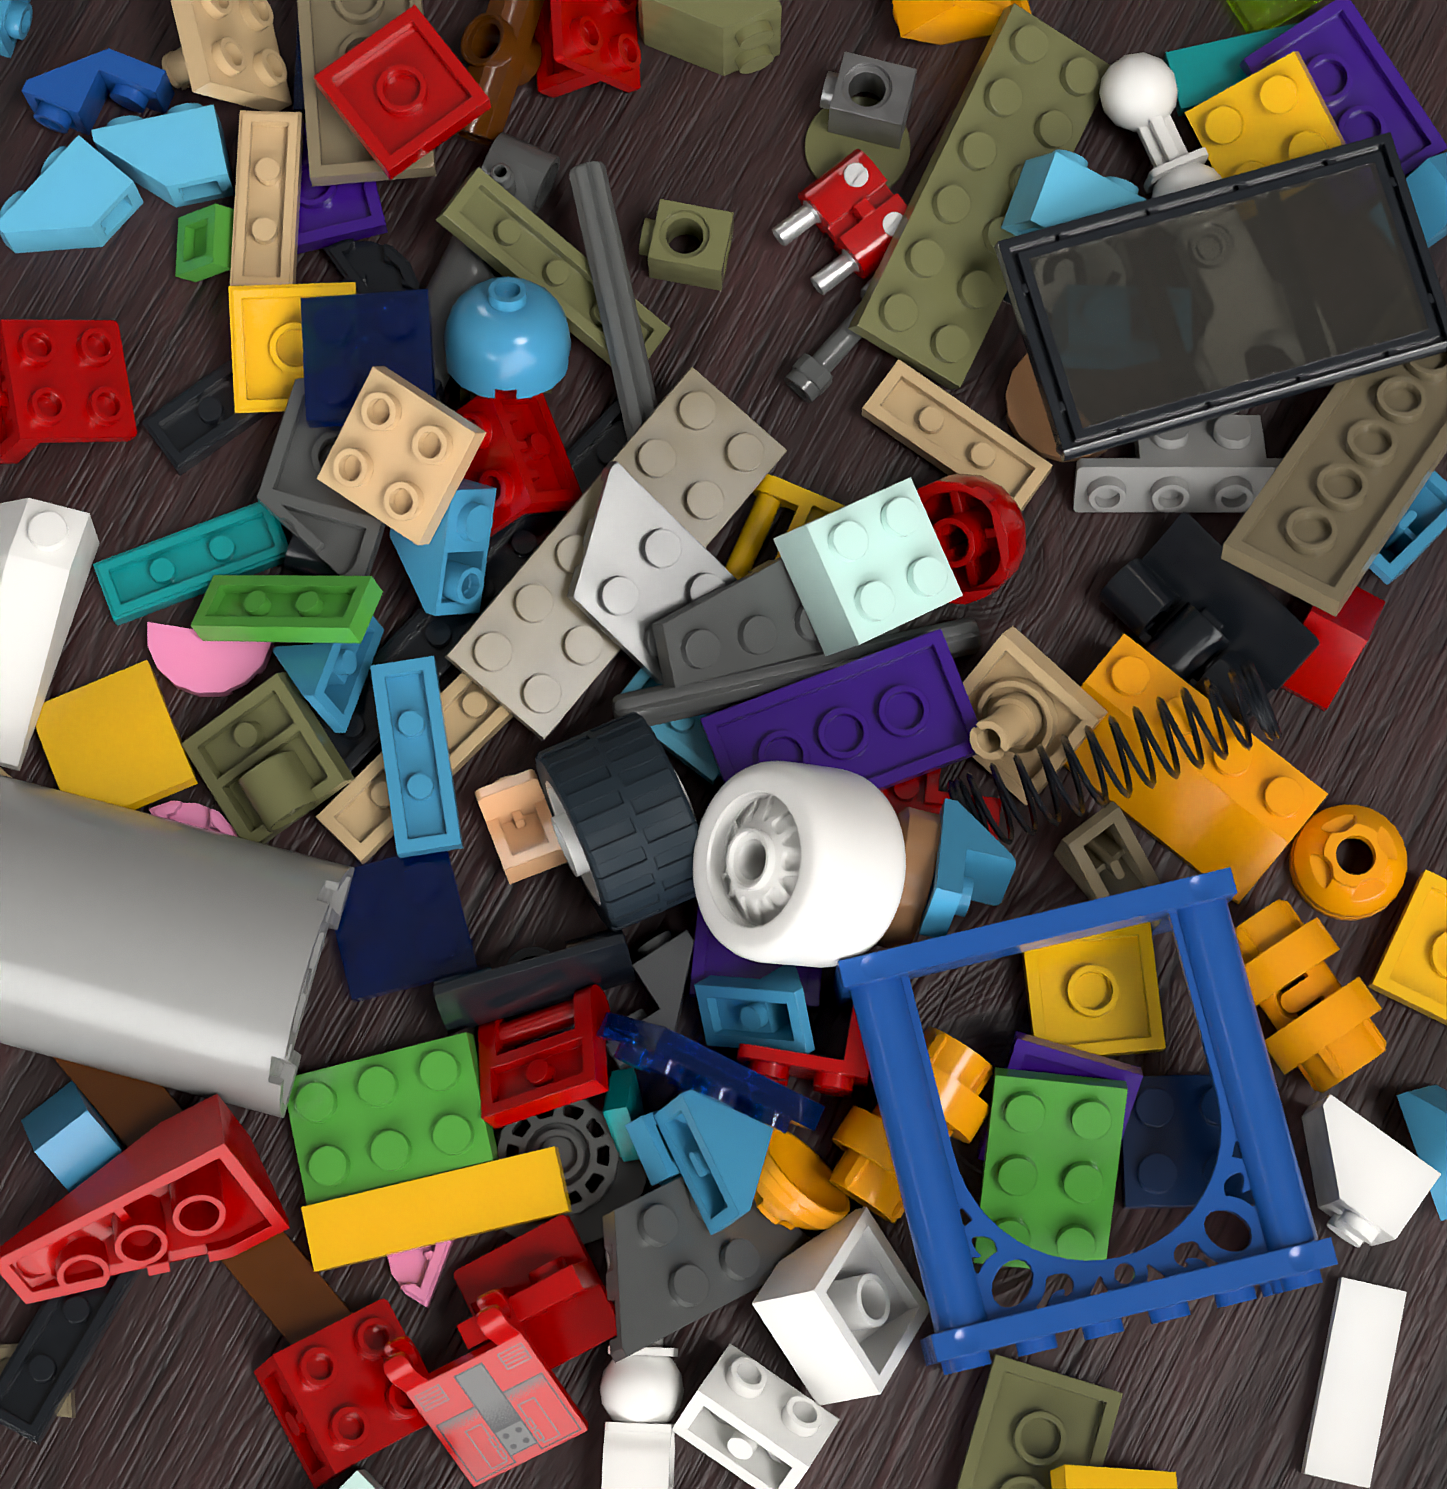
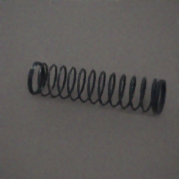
M1248 660L1246 664L1242 662L1240 665L1248 690L1236 669L1230 667L1228 670L1245 738L1237 727L1212 679L1208 677L1204 679L1206 693L1222 750L1211 734L1188 689L1181 687L1180 694L1198 760L1188 746L1164 699L1157 696L1156 704L1168 741L1174 770L1161 751L1142 712L1138 707L1133 706L1132 713L1146 757L1150 780L1137 761L1117 720L1110 715L1108 722L1120 758L1126 789L1113 771L1092 728L1088 725L1084 728L1100 781L1103 800L1088 779L1068 737L1063 734L1060 739L1074 781L1079 810L1067 794L1043 745L1040 744L1037 746V751L1049 785L1055 819L1041 800L1020 756L1016 753L1013 759L1026 796L1032 830L1018 811L996 765L993 763L989 767L1003 807L1008 839L992 817L971 773L967 772L966 778L976 807L960 778L955 777L954 781L950 779L947 789L950 799L958 801L989 831L988 821L998 838L1010 846L1014 840V827L1010 810L1026 833L1034 836L1038 830L1033 799L1048 822L1056 827L1059 826L1061 822V808L1056 787L1070 810L1079 817L1083 816L1085 801L1079 776L1095 802L1101 807L1106 808L1109 802V793L1102 764L1118 791L1124 797L1130 798L1133 788L1125 752L1144 784L1154 789L1157 783L1156 772L1148 740L1167 773L1172 778L1178 779L1181 773L1180 763L1171 728L1191 763L1197 769L1202 770L1205 764L1204 754L1194 716L1217 756L1226 760L1229 754L1228 745L1217 704L1241 746L1250 751L1253 745L1252 735L1240 691L1266 737L1274 741L1276 737L1280 739L1282 733L1253 662Z

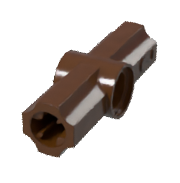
M490 0L486 13L478 15L467 25L461 39V53L466 62L469 63L467 71L490 98L491 108L454 135L483 146L491 147L497 136L503 132L517 87L529 82L541 64V45L533 36L545 0Z

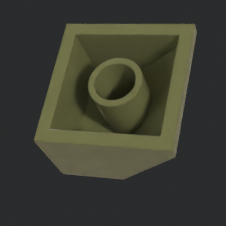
M638 0L640 35L644 45L719 75L725 76L738 70L742 74L753 73L765 68L773 61L775 56L780 55L782 6L779 0Z

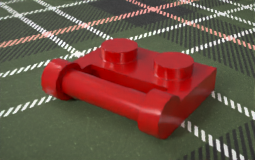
M594 984L575 991L573 999L507 1022L505 1019H500L479 1026L481 1119L494 1129L609 1091L605 1021H608L610 1017V1008L607 997L600 986ZM575 1025V1029L515 1049L516 1045Z

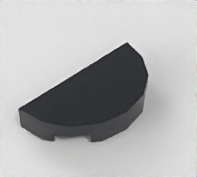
M352 238L341 240L323 248L326 257L343 280L356 282L357 296L379 323L382 333L395 350L421 299L420 284L410 262L393 246L385 243L380 245L372 241L354 242Z

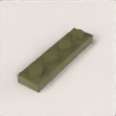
M476 168L469 174L435 220L503 277L526 279L545 287L564 309L569 332L611 366L588 258L481 168ZM635 299L649 359L671 328Z

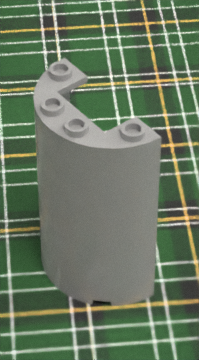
M0 775V1043L205 1098L218 1094L224 1103L284 1118L302 1056L294 1050L295 1042L328 928L338 930L355 868Z

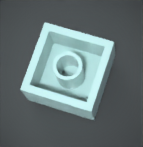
M911 477L773 538L825 656L858 646L963 596Z

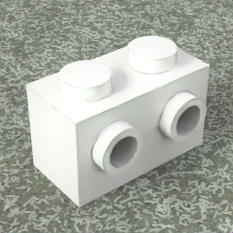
M729 1344L672 1428V1431L755 1489H795L840 1419L738 1348Z

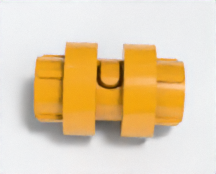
M1278 899L1235 928L1255 1006H1261L1277 1029L1276 1033L1265 1040L1267 1050L1284 1075L1298 1067L1313 1090L1324 1093L1386 1051L1387 1042L1370 1019L1371 1016L1382 1009L1360 976L1342 987L1325 962L1326 959L1338 952L1340 948L1318 917L1304 925L1289 902ZM1305 976L1304 980H1302L1286 992H1281V990H1283L1284 988L1298 980L1300 977ZM1318 998L1321 999V1002L1301 1016L1297 1015L1299 1011Z
M928 1026L923 1034L949 1137L952 1136L962 1142L970 1143L991 1109L979 1097V1094L993 1074V1067L982 1056L962 1042L939 1029ZM877 1104L873 1112L870 1113L853 1105L831 1139L845 1153L831 1173L829 1182L863 1207H867L871 1212L895 1224L896 1220L901 1218L905 1210L879 1106Z

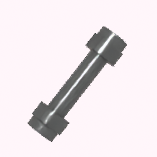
M872 278L861 289V299H863ZM860 303L812 357L804 353L792 366V370L785 376L784 382L805 402L811 404L818 396L823 394L832 383L833 376L831 372L862 338L848 329Z

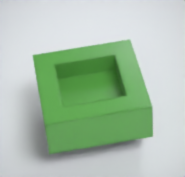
M215 203L178 218L175 277L198 282L231 270L234 209Z

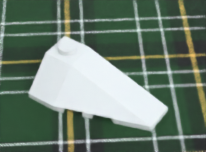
M32 498L0 503V766L20 771L100 544L90 513Z

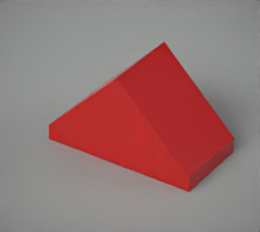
M1356 586L1336 617L1311 605L1301 623L1318 638L1320 645L1281 688L1326 711L1368 642L1385 601Z

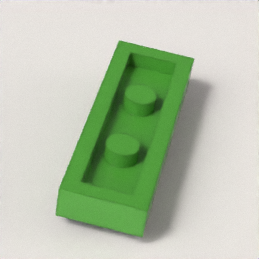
M214 575L191 623V627L203 641L361 644L383 591L372 576Z

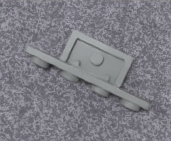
M1224 415L1134 441L1136 458H1081L1077 460L1073 509L1076 512H1246L1283 458L1266 457L1260 415Z

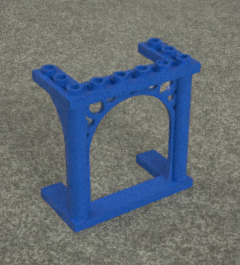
M1231 867L837 962L832 984L838 1011L853 1008L854 1005L933 1323V1335L920 1340L926 1366L941 1363L944 1375L992 1364L989 1351L999 1347L1015 1344L1018 1357L1057 1348L1058 1343L1055 1334L1077 1328H1082L1085 1341L1123 1332L1125 1330L1122 1317L1148 1311L1151 1324L1191 1315L1188 1301L1214 1295L1217 1308L1257 1299L1254 1288L1256 1285H1260L1263 1297L1323 1283L1320 1269L1338 1264L1331 1237L1319 1240L1236 936L1228 906L1230 900L1237 894ZM1150 922L1152 936L1172 931L1219 1110L1220 1132L1216 1162L1210 1180L1192 1211L1177 1227L1154 1244L1125 1256L1105 1260L1084 1261L1048 1255L1026 1246L1001 1230L988 1218L968 1191L953 1153L910 979ZM1235 1142L1237 1143L1241 1158L1232 1157ZM1237 1173L1241 1174L1242 1188L1240 1193L1250 1191L1253 1206L1240 1198L1225 1195L1224 1183L1230 1176ZM960 1209L971 1219V1222L966 1226L963 1225ZM1214 1211H1227L1236 1215L1249 1230L1250 1240L1248 1246L1244 1250L1237 1252L1227 1251L1218 1247L1205 1232L1204 1222L1206 1216ZM985 1237L993 1241L996 1253L991 1255L983 1263L979 1273H976L972 1258H979L981 1255L974 1248L972 1238ZM1193 1242L1205 1257L1216 1262L1217 1265L1209 1267L1200 1259L1187 1258L1184 1260L1186 1267H1183L1174 1259L1175 1248L1182 1243ZM1009 1261H1024L1030 1267L1032 1273V1283L1028 1294L1019 1304L1013 1307L1000 1306L994 1300L992 1294V1282L996 1273ZM1120 1264L1129 1265L1133 1270V1279L1128 1284H1122L1115 1278V1269ZM1147 1265L1160 1273L1164 1278L1148 1282ZM1055 1274L1067 1275L1072 1281L1070 1294L1065 1296L1064 1289L1058 1290L1050 1296L1046 1307L1037 1309L1044 1296L1046 1279ZM1098 1277H1100L1107 1292L1091 1296L1090 1293Z

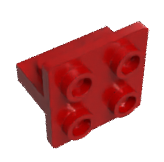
M545 0L534 33L542 50L541 64L537 70L538 92L555 98L600 81L627 93L639 90L641 87L639 67L641 63V50L638 44L636 19L638 0Z
M567 1214L559 1215L454 1272V1279L473 1316L456 1325L468 1349L492 1342L484 1335L477 1324V1314L481 1311L477 1306V1298L496 1288L501 1289L506 1295L521 1327L551 1370L617 1336L615 1306L612 1300H607V1290L570 1216Z

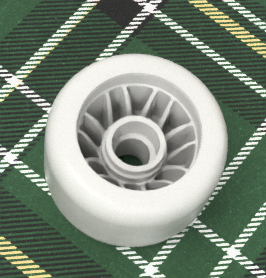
M789 761L760 762L732 776L715 794L702 818L693 855V880L698 905L708 928L722 945L742 958L760 963L817 968L837 966V962L840 960L861 956L880 940L891 924L899 906L906 873L905 843L898 817L889 800L874 784L866 778L847 770Z

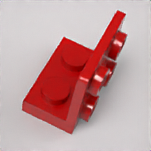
M0 320V464H18L39 443L128 442L137 435L121 335L116 321Z
M495 389V399L478 395L456 411V413L487 432L464 478L497 488L490 537L524 514L568 511L582 495L543 393L531 398L516 399V390L504 391Z
M380 1299L270 1356L254 1371L314 1489L337 1478L354 1464L428 1425L407 1394L395 1386L384 1372V1361L389 1358L385 1354L384 1345L400 1336H406L386 1299Z

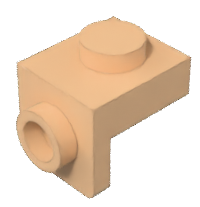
M533 769L516 775L504 776L494 783L475 791L476 799L509 884L567 863L551 822L552 814Z

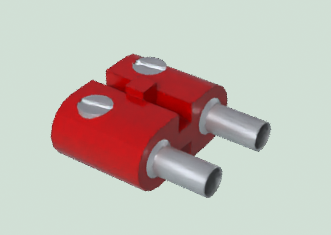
M858 148L800 191L798 198L802 206L772 229L774 236L783 246L788 245L814 224H816L823 235L827 233L835 243L834 249L838 252L839 256L810 278L813 286L821 295H825L853 272L858 277L865 279L877 270L908 207L898 193L894 195L886 185L888 180L874 162Z

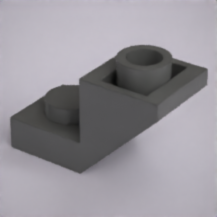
M669 930L665 931L637 950L641 960L632 965L634 974L658 1011L647 1016L644 1009L637 1010L611 1028L615 1038L606 1044V1048L619 1070L630 1068L676 1038L694 952V940L687 930L675 938Z

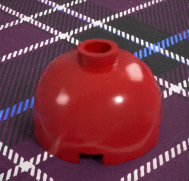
M949 475L917 489L963 596L948 603L966 605L996 592L1019 569L1026 550L1025 520L1018 503L1002 486L981 475Z

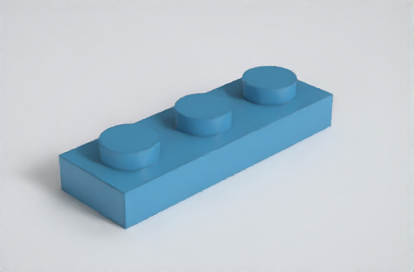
M434 656L371 665L370 670L397 855L399 858L461 849L463 848L436 660Z

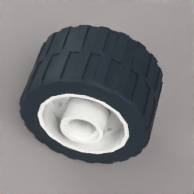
M630 712L537 753L535 758L536 769L553 816L551 822L560 847L572 872L576 877H579L593 907L609 930L617 932L696 897L693 880V855L699 828L695 814L682 782L673 769L654 731L647 724L643 716L636 712Z

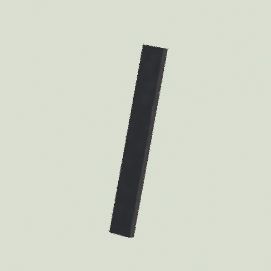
M619 399L604 412L567 452L582 494L628 441ZM568 511L524 514L490 537L480 613L434 616L426 613L423 606H421L377 652L371 665L434 656L440 684L455 668L444 656ZM370 669L346 733H335L320 715L316 717L352 775L381 747Z

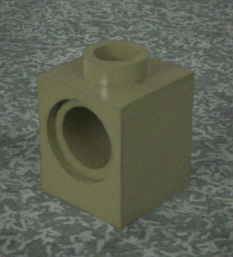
M660 199L656 219L645 218L639 244V255L648 256L649 278L722 291L734 234V212ZM691 235L696 237L701 242V245L694 252L682 254L674 251L669 246V243L677 236Z

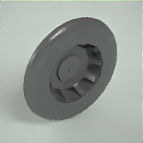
M606 1092L554 1109L553 1116L544 1119H538L536 1115L524 1119L531 1126L523 1137L515 1136L514 1133L524 1120L497 1129L493 1128L499 1159L508 1157L510 1147L519 1148V1155L553 1146L558 1147L568 1194L578 1192L582 1197L581 1202L571 1205L572 1212L565 1214L570 1216L584 1245L604 1237L603 1216L640 1198L647 1181V1174L640 1159L623 1162L622 1157H619V1152H617L603 1115ZM566 1107L583 1112L578 1120L564 1116ZM596 1121L605 1134L593 1138L587 1126L591 1122ZM609 1148L608 1166L597 1163L598 1149ZM593 1174L603 1177L604 1179L594 1193H590L586 1188V1184ZM557 1216L503 1228V1230L517 1238Z

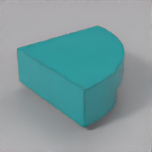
M634 1068L612 1071L608 1081L609 1091L606 1092L603 1115L617 1152H619V1157H622L623 1162L638 1160L639 1157L625 1127L626 1124L645 1115L638 1080Z

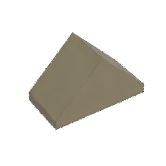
M1114 801L1110 802L1106 808L1101 809L1064 837L1053 854L1089 901L1161 884L1121 808Z

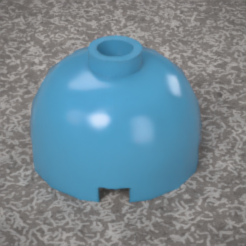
M499 277L475 284L457 299L447 319L444 333L446 367L448 373L461 387L481 397L495 399V389L504 391L516 390V399L531 398L548 391L566 375L568 369L571 338L564 309L545 287L530 280L515 277Z

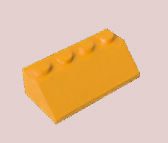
M1124 633L1085 680L1081 688L1108 711L1093 732L1113 771L1126 789L1120 758L1108 722L1110 715L1117 720L1131 750L1149 780L1150 775L1146 757L1132 713L1133 706L1138 707L1142 712L1154 738L1173 770L1174 766L1168 741L1156 704L1157 696L1164 699L1197 760L1193 736L1180 694L1181 687L1188 689L1221 750L1222 748L1209 700ZM1218 707L1228 745L1229 754L1226 760L1217 756L1194 716L1204 754L1205 764L1202 770L1197 769L1191 763L1172 728L1171 732L1180 763L1181 773L1178 779L1172 778L1167 773L1149 740L1148 744L1154 762L1157 781L1154 789L1144 784L1126 752L1125 756L1133 788L1130 798L1124 797L1118 791L1103 764L1102 767L1109 793V803L1114 801L1121 808L1124 815L1197 873L1203 874L1231 867L1237 889V894L1231 900L1239 904L1322 803L1328 793L1252 733L1253 745L1250 751L1243 748L1231 730L1221 709ZM1235 721L1241 734L1245 738L1243 726L1240 725L1237 721ZM1086 738L1075 751V754L1095 791L1102 796L1096 766ZM1067 761L1063 766L1070 771Z

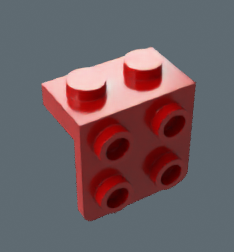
M854 1005L844 1060L739 1043L737 1051L738 1067L749 1069V1080L752 1082L787 1087L790 1076L813 1080L814 1092L844 1098L852 1097L853 1088L866 1090L870 1069Z

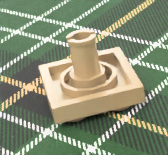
M171 0L182 47L175 51H170L163 56L162 69L166 71L170 83L175 88L181 87L182 90H186L191 86L194 93L262 111H281L292 105L286 80L287 69L280 56L273 27V12L267 0Z
M375 366L372 367L317 479L416 545L430 544L487 432L387 367Z
M1014 626L1002 633L963 682L978 720L977 727L972 728L969 741L972 749L977 754L972 757L990 773V764H995L1006 788L1026 806L1028 804L1013 759L1014 754L1016 753L1020 756L1039 794L1048 782L1037 751L1038 744L1043 745L1057 773L1067 762L1060 739L1062 734L1068 737L1075 752L1087 738L1084 730L1085 726L1088 725L1094 730L1108 713L1107 710Z

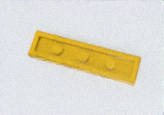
M555 1146L301 1207L314 1272L327 1271L572 1212L559 1149Z

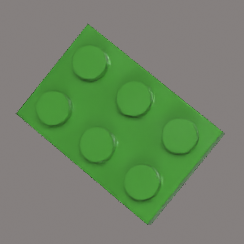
M464 1032L296 1075L287 1107L307 1205L499 1160L493 1127L481 1119L480 1069L473 1034Z
M995 1067L979 1207L1001 1230L1026 1246L1048 1255L1084 1261L1107 1259L1128 1091L1126 1081ZM975 1237L974 1248L981 1257L973 1258L974 1263L983 1264L991 1255L996 1253L995 1245L988 1238ZM1020 1260L1009 1261L1003 1265L1030 1269L1024 1261Z

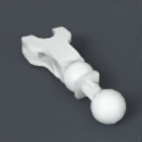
M1142 52L1124 55L1110 65L1101 79L1099 91L1103 110L1115 125L1133 132L1137 131L1154 167L1149 172L1144 183L1146 193H1152V198L1223 179L1214 168L1205 165L1209 156L1206 148H1200L1188 153L1170 116L1176 107L1178 89L1174 73L1167 64L1158 57ZM1229 207L1161 226L1168 235L1177 238L1173 245V250L1178 257L1180 267L1205 321L1204 332L1196 345L1193 365L1206 393L1249 381L1243 355L1251 347L1269 345L1282 350L1295 367L1305 365L1281 287L1269 277L1250 236L1239 221L1236 211H1229ZM1313 301L1330 356H1336L1330 334L1318 307Z
M606 1251L607 1269H609L610 1259ZM664 1338L616 1363L612 1359L603 1371L600 1384L602 1405L613 1421L605 1422L601 1489H674L675 1432L672 1431V1428L675 1424L668 1422L671 1421L681 1406L684 1388L682 1375L673 1359L670 1358L678 1357V1348H663Z

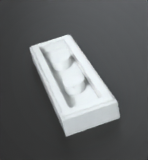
M1344 1277L1338 1278L1301 1473L1370 1488L1407 1292Z

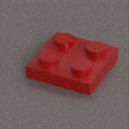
M415 4L313 76L318 89L390 180L491 108L490 98Z

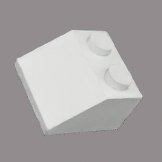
M1329 1094L1310 1105L1302 1115L1318 1208L1331 1217L1326 1225L1335 1234L1355 1247L1359 1248L1363 1242L1368 1243L1370 1246H1375L1395 1240L1441 1173Z
M867 1207L854 1210L830 1229H826L779 1261L752 1302L763 1323L767 1326L793 1366L796 1374L800 1377L815 1402L820 1406L880 1395L929 1313L926 1300Z

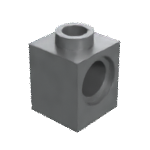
M844 52L839 73L828 71L822 90L820 107L829 109L828 132L899 149L914 95L917 69ZM860 92H870L878 96L881 101L874 106L864 107L856 104L851 97Z

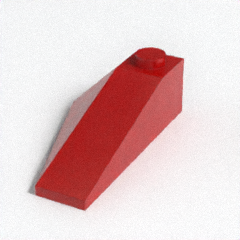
M215 1094L156 1125L1 1245L0 1275L25 1304L104 1287L110 1276L147 1268L148 1275L153 1276L170 1272V1263L206 1254H208L210 1262L231 1258L289 1229V1220L251 1137L220 1096Z

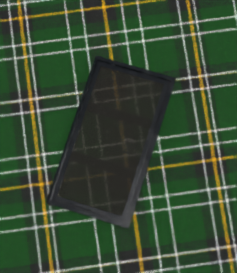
M1391 132L997 241L994 246L1053 433L1056 452L1063 462L1447 352V304Z

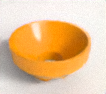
M1342 804L1318 812L1301 827L1292 842L1289 854V870L1296 890L1312 909L1326 917L1340 921H1357L1379 913L1397 897L1404 884L1407 872V852L1398 830L1384 815L1368 807ZM1350 838L1360 839L1365 842L1373 854V863L1370 870L1360 875H1352L1345 872L1338 864L1336 858V850L1340 842Z
M771 1125L770 1127L774 1129L754 1195L756 1207L772 1223L783 1225L790 1231L795 1227L805 1230L830 1229L850 1212L848 1195L829 1182L833 1171L814 1150L792 1133Z

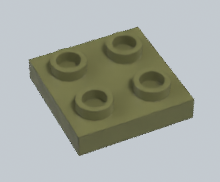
M287 672L273 675L181 743L240 838L263 844L270 841L355 779Z

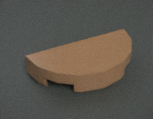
M1026 354L1013 369L1005 394L1007 424L1017 441L1045 460L1049 458L1063 462L1056 452L1053 433L1028 354ZM1077 409L1082 428L1091 426ZM1107 449L1064 462L1077 461L1081 458H1095L1106 452Z

